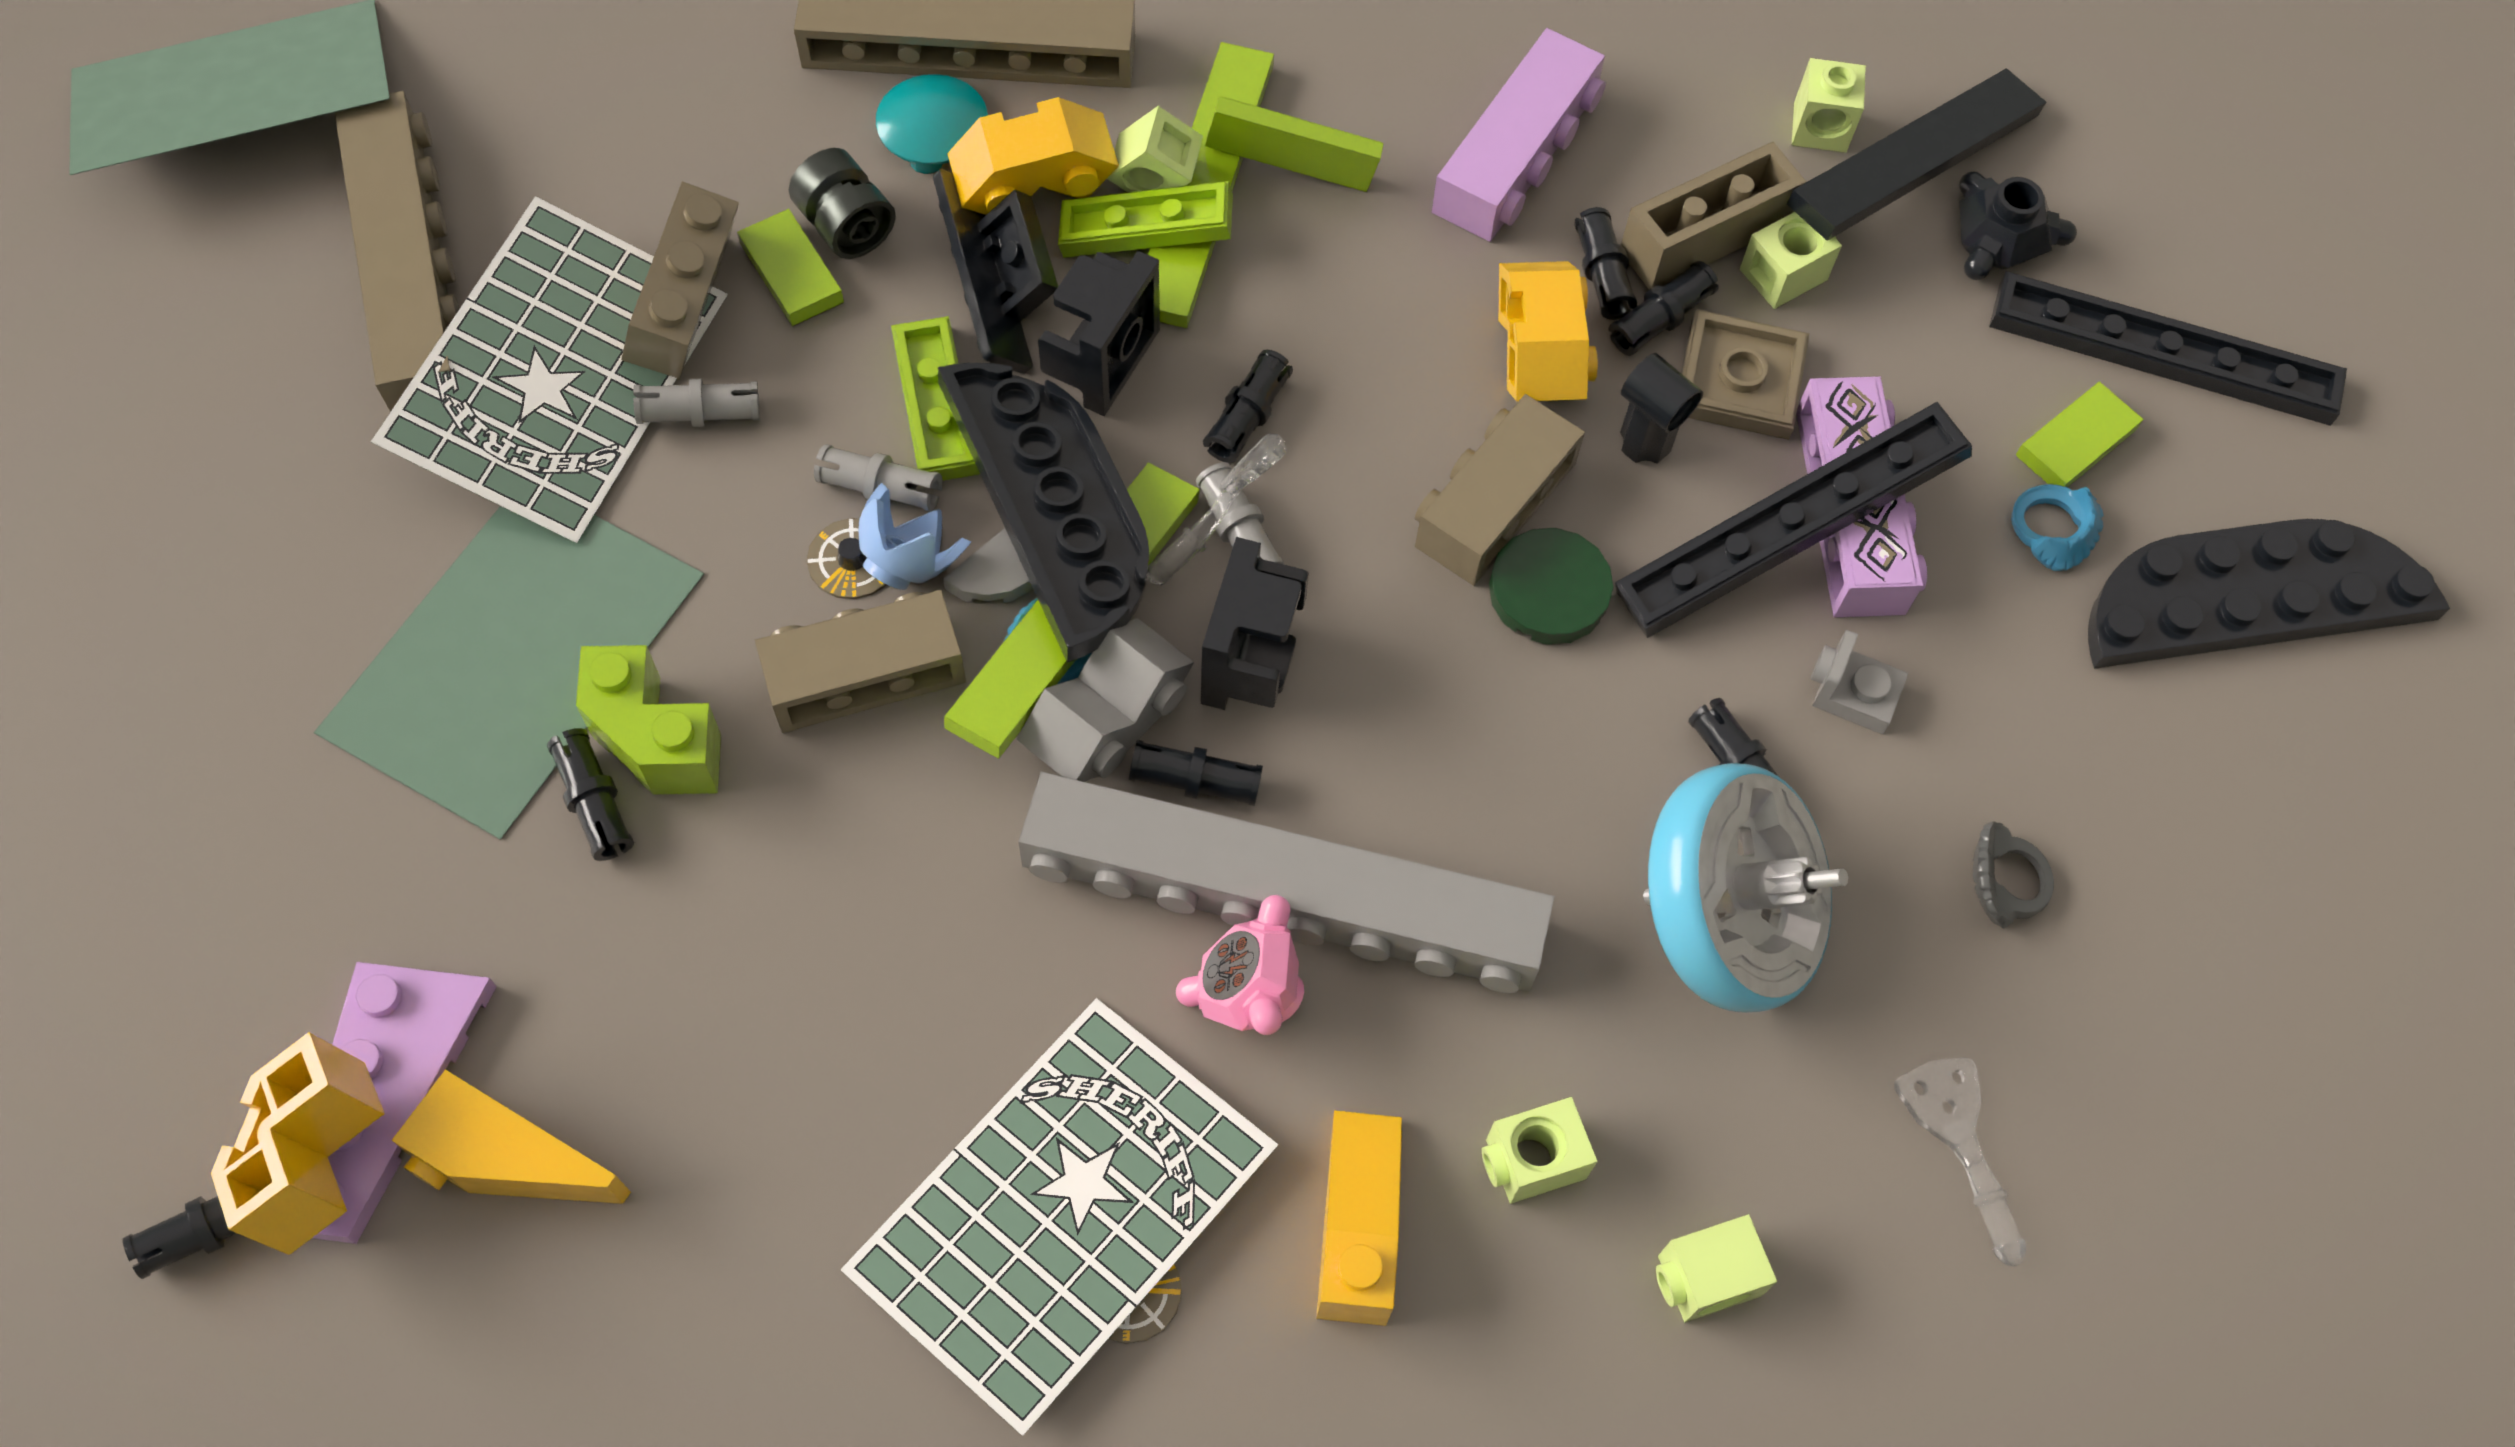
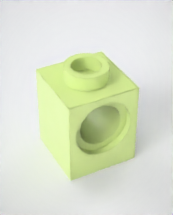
M1815 58L1809 59L1794 101L1792 146L1847 153L1864 110L1866 65Z
M1157 106L1119 133L1114 150L1119 167L1107 179L1128 193L1185 186L1192 180L1203 135L1160 106Z
M1793 212L1752 234L1739 270L1772 308L1776 309L1827 281L1842 245L1836 239V236L1828 241L1825 240L1796 212Z
M1572 1097L1494 1121L1486 1139L1488 1146L1482 1147V1158L1488 1177L1494 1187L1503 1185L1510 1204L1586 1180L1598 1162ZM1524 1140L1540 1142L1549 1151L1551 1163L1544 1166L1529 1164L1521 1157L1517 1144Z
M1749 1214L1673 1239L1658 1255L1661 1264L1656 1266V1276L1660 1290L1669 1306L1674 1307L1678 1305L1684 1323L1759 1298L1777 1283V1279Z

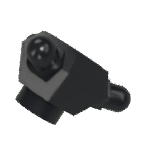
M1975 171L1968 172L1961 177L1959 188L1964 194V199L1959 201L1961 241L1966 251L1970 254L1964 264L1965 274L1970 279L1981 280L1989 274L1993 267L2007 269L2052 251V245L2066 246L2075 240L2077 235L2076 226L2071 221L2061 219L2059 213L2049 211L2045 195L2041 188L2032 180L2024 177H2011L1998 184L1991 177L1986 179Z

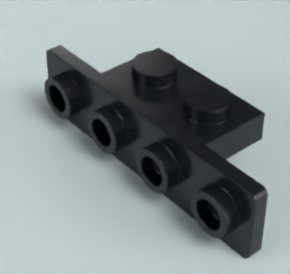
M940 169L933 176V181L939 199V208L943 214L951 242V251L956 260L964 289V298L969 307L976 332L978 348L982 357L987 362L1012 366L1013 371L1025 374L1033 367L1021 321L1054 294L1058 288L1032 196L1013 190L994 209L985 215L961 207L953 173Z

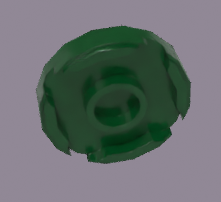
M1559 528L1531 529L1513 537L1497 554L1489 581L1491 603L1503 624L1514 632H1517V629H1519L1524 634L1531 635L1532 641L1542 644L1571 643L1590 634L1606 614L1614 588L1610 565L1598 547L1577 533Z

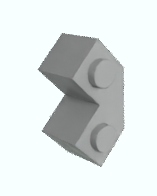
M1138 618L1130 620L1127 625L1111 629L1099 648L1090 655L1078 678L1044 689L1016 740L1062 777L1082 782L1098 776L1105 778L1115 771L1123 761L1127 751L1162 715H1168L1181 702L1187 691V685L1183 681L1195 662Z

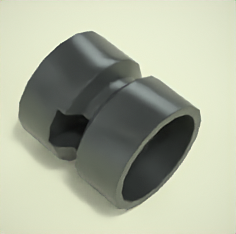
M833 147L811 155L797 168L791 177L788 188L790 199L806 219L816 226V231L840 258L853 259L866 255L886 240L892 231L896 220L895 208L882 192L868 180L867 174L845 149Z

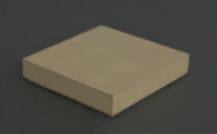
M1695 309L1691 320L1681 373L1703 391V397L1689 418L1789 440L1795 425L1810 333Z

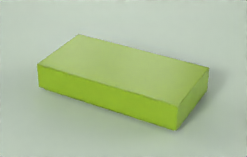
M789 208L737 231L740 245L791 326L844 303L841 288Z
M2099 381L2020 446L2016 456L2047 484L2069 487L2133 434L2144 419Z

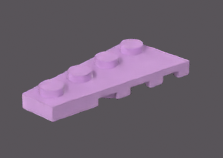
M356 962L332 1045L365 1062L385 1114L328 1157L347 1212L315 1235L313 1239L357 1244L402 1161L399 1157L402 1149L391 1140L447 1068L449 1062L455 1063L469 1039L465 1034L480 1006L486 1008L497 987L490 978Z

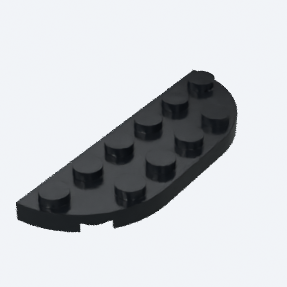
M960 363L938 367V384L1066 661L1076 660L1097 650L1111 629L1127 625L1137 611L1147 583L1149 546L1141 517L1094 423L1080 403L1057 384L1047 379L1044 386L1030 379L1013 375L1012 366L994 363Z
M2295 519L2177 535L2151 542L2139 548L2117 566L2095 600L2088 624V643L2091 660L2095 669L2439 620L2450 607L2436 585L2432 574L2388 540L2370 531L2338 520Z

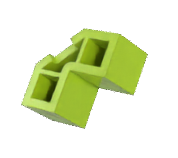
M647 645L581 646L576 707L591 736L605 750L616 756L653 795L718 793L721 733L709 703L659 704L661 678Z

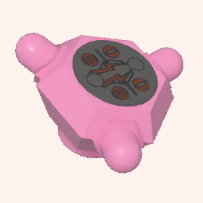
M1271 895L1262 902L1258 918L1249 922L1235 924L1203 955L1202 968L1198 976L1184 978L1178 983L1176 988L1178 1001L1187 1007L1199 1006V1010L1202 1009L1203 1017L1240 1031L1255 1029V1031L1262 1035H1271L1277 1032L1282 1022L1289 1019L1297 1011L1304 996V984L1298 976L1299 961L1290 934L1291 931L1287 927L1291 912L1289 902L1280 895Z

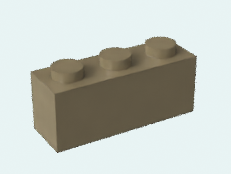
M1772 141L1632 207L1621 246L1627 252L1630 266L1649 290L1657 285L1664 286L1687 270L1695 261L1699 260L1708 265L1749 244L1752 234L1795 212L1787 205V202L1793 190L1807 181Z
M681 182L628 326L622 361L680 380L731 235L739 202L689 183Z
M1527 394L1519 400L1510 412L1505 408L1501 409L1489 424L1484 435L1486 440L1476 452L1468 448L1455 463L1450 474L1451 481L1442 492L1433 489L1420 504L1415 514V520L1419 522L1415 547L1475 586L1495 562L1500 550L1519 533L1576 464L1585 431Z
M942 590L926 594L923 592L907 593L897 598L893 603L867 610L858 608L844 610L830 620L804 627L799 625L781 627L770 636L755 639L772 707L782 733L966 683L961 652Z

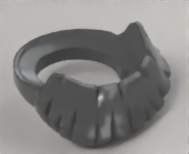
M1993 821L1985 824L1974 852L1973 880L1976 883L1975 891L1977 897L1980 899V903L1987 916L1994 924L2004 929L2012 924L2014 919H2028L2045 909L2053 894L2054 878L2047 859L2037 847L2024 839L2012 837L2010 830L2003 826L2002 823ZM2006 853H2016L2027 858L2036 868L2040 878V890L2035 899L2023 900L2017 898L2003 885L1998 884L1995 879L1994 860Z

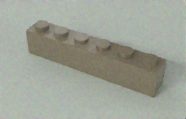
M799 0L794 34L802 68L909 75L939 74L958 78L1131 88L1136 37L1135 0Z
M404 91L389 93L390 99L335 112L375 385L390 412L460 309L455 295H448L446 284L455 282V273L447 248H440L439 238L448 236L439 202H432L431 192L440 191V185L431 157H425L424 148L432 147L429 126L423 112L413 113ZM446 356L438 372L450 371L448 356Z

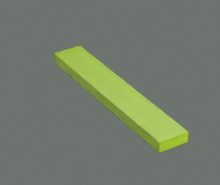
M1225 42L1220 43L1192 125V129L1203 135L1192 180L1185 186L1229 181L1233 191L1244 157L1205 147L1211 120L1219 96L1258 107L1261 106L1274 66V53ZM1216 241L1150 248L1148 255L1159 260L1160 322L1188 328Z
M1148 462L1127 488V491L1146 530L1149 546V566L1197 505L1200 489ZM1039 600L1036 601L944 716V729L998 759L1024 727L1044 689L1057 685L1075 662V660L1066 661Z

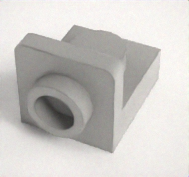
M1846 629L1836 649L1825 645L1816 662L1810 679L1821 684L1812 706L1883 734L1891 722L1908 672L1853 651L1858 634Z

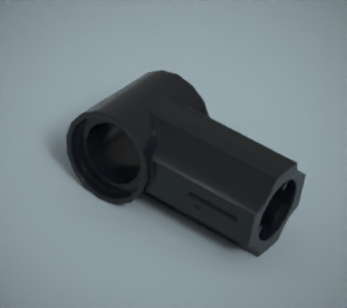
M1656 352L1650 354L1636 366L1621 389V395L1630 402L1620 431L1623 437L1621 451L1635 463L1641 461L1659 463L1671 452L1679 427L1690 417L1703 397V391Z

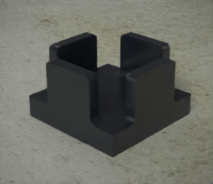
M1140 251L1136 252L1129 264L1101 252H1097L1093 259L1085 255L1079 256L1054 292L1053 299L1056 307L1084 320L1080 323L1070 340L1047 330L1043 332L1038 340L1041 371L1079 389L1083 393L1084 408L1102 416L1106 415L1160 331L1159 260Z
M1239 537L1235 539L1202 645V705L1225 710L1228 698H1233L1273 708L1275 707L1278 694L1283 691L1296 646V638L1290 635L1289 632L1295 611H1300L1304 608L1309 573L1304 569L1262 559L1260 557V542Z

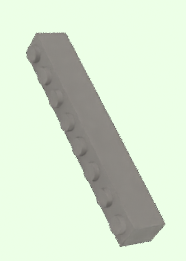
M1040 772L1018 841L1022 867L1029 868L1032 874L1050 882L1061 883L1071 878L1091 883L1097 891L1111 897L1128 898L1132 893L1156 899L1161 907L1176 913L1190 914L1197 909L1221 915V919L1232 926L1258 918L1262 902L1271 895H1280L1290 904L1291 912L1287 927L1291 931L1292 940L1307 945H1321L1324 941L1350 947V951L1356 956L1372 961H1385L1392 957L1415 963L1414 965L1419 971L1437 977H1449L1457 973L1480 979V983L1484 987L1502 993H1515L1519 989L1531 990L1540 969L1555 897L1045 772Z

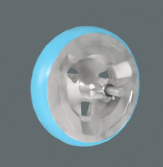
M1740 763L1722 764L1706 768L1690 776L1675 789L1666 801L1656 822L1651 840L1648 862L1649 889L1644 891L1643 898L1647 905H1651L1655 928L1663 950L1673 969L1688 988L1709 1004L1728 1011L1742 1013L1762 1012L1777 1008L1793 1000L1813 979L1822 962L1829 939L1832 917L1831 887L1846 886L1848 874L1845 869L1829 870L1825 848L1816 823L1803 800L1790 785L1774 773L1761 767ZM1738 838L1743 843L1744 856L1738 854ZM1762 911L1764 912L1765 916L1767 917L1769 923L1762 918V916H1761ZM1726 912L1724 917L1718 918L1717 913Z

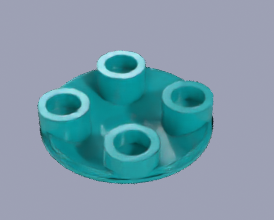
M920 75L897 84L883 97L876 112V128L879 138L890 152L910 162L911 167L916 172L932 174L937 172L943 164L949 163L947 153L980 117L988 116V112L981 95L968 83L947 75Z

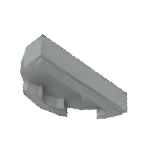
M1005 528L943 579L945 590L961 600L971 603L974 602V599L983 601L1003 599L1004 603L1012 602L1033 590Z

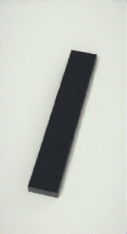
M2006 68L1793 190L1787 205L1828 241L2036 118L2045 106L2046 101Z
M2008 271L2005 272L1999 284L1989 325L1991 328L2329 426L2340 415L2347 368Z
M1935 402L1615 582L1616 591L1646 637L1649 638L1972 457V445L1941 405Z

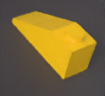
M446 1069L391 1140L411 1156L403 1168L438 1191L448 1180L467 1193L617 1204H623L631 1193L615 1174Z
M1334 1110L1316 1319L1386 1326L1391 1316L1395 1301L1399 1243L1402 1117Z

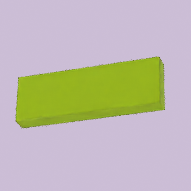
M1219 96L1205 147L1367 192L1380 162L1384 143Z
M1225 181L1062 200L1058 238L1059 249L1063 258L1092 255L1097 252L1110 253L1231 239L1233 193L1230 183Z
M949 316L891 325L917 468L927 472L940 473L942 481L979 475L980 472L938 384V367L959 364Z

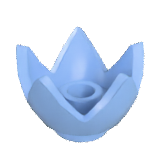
M883 483L870 496L859 519V547L867 557L863 563L864 569L882 583L900 590H906L910 582L925 583L946 570L971 543V541L961 538L949 549L940 552L942 537V511L940 509L933 510L894 527L890 510V492Z

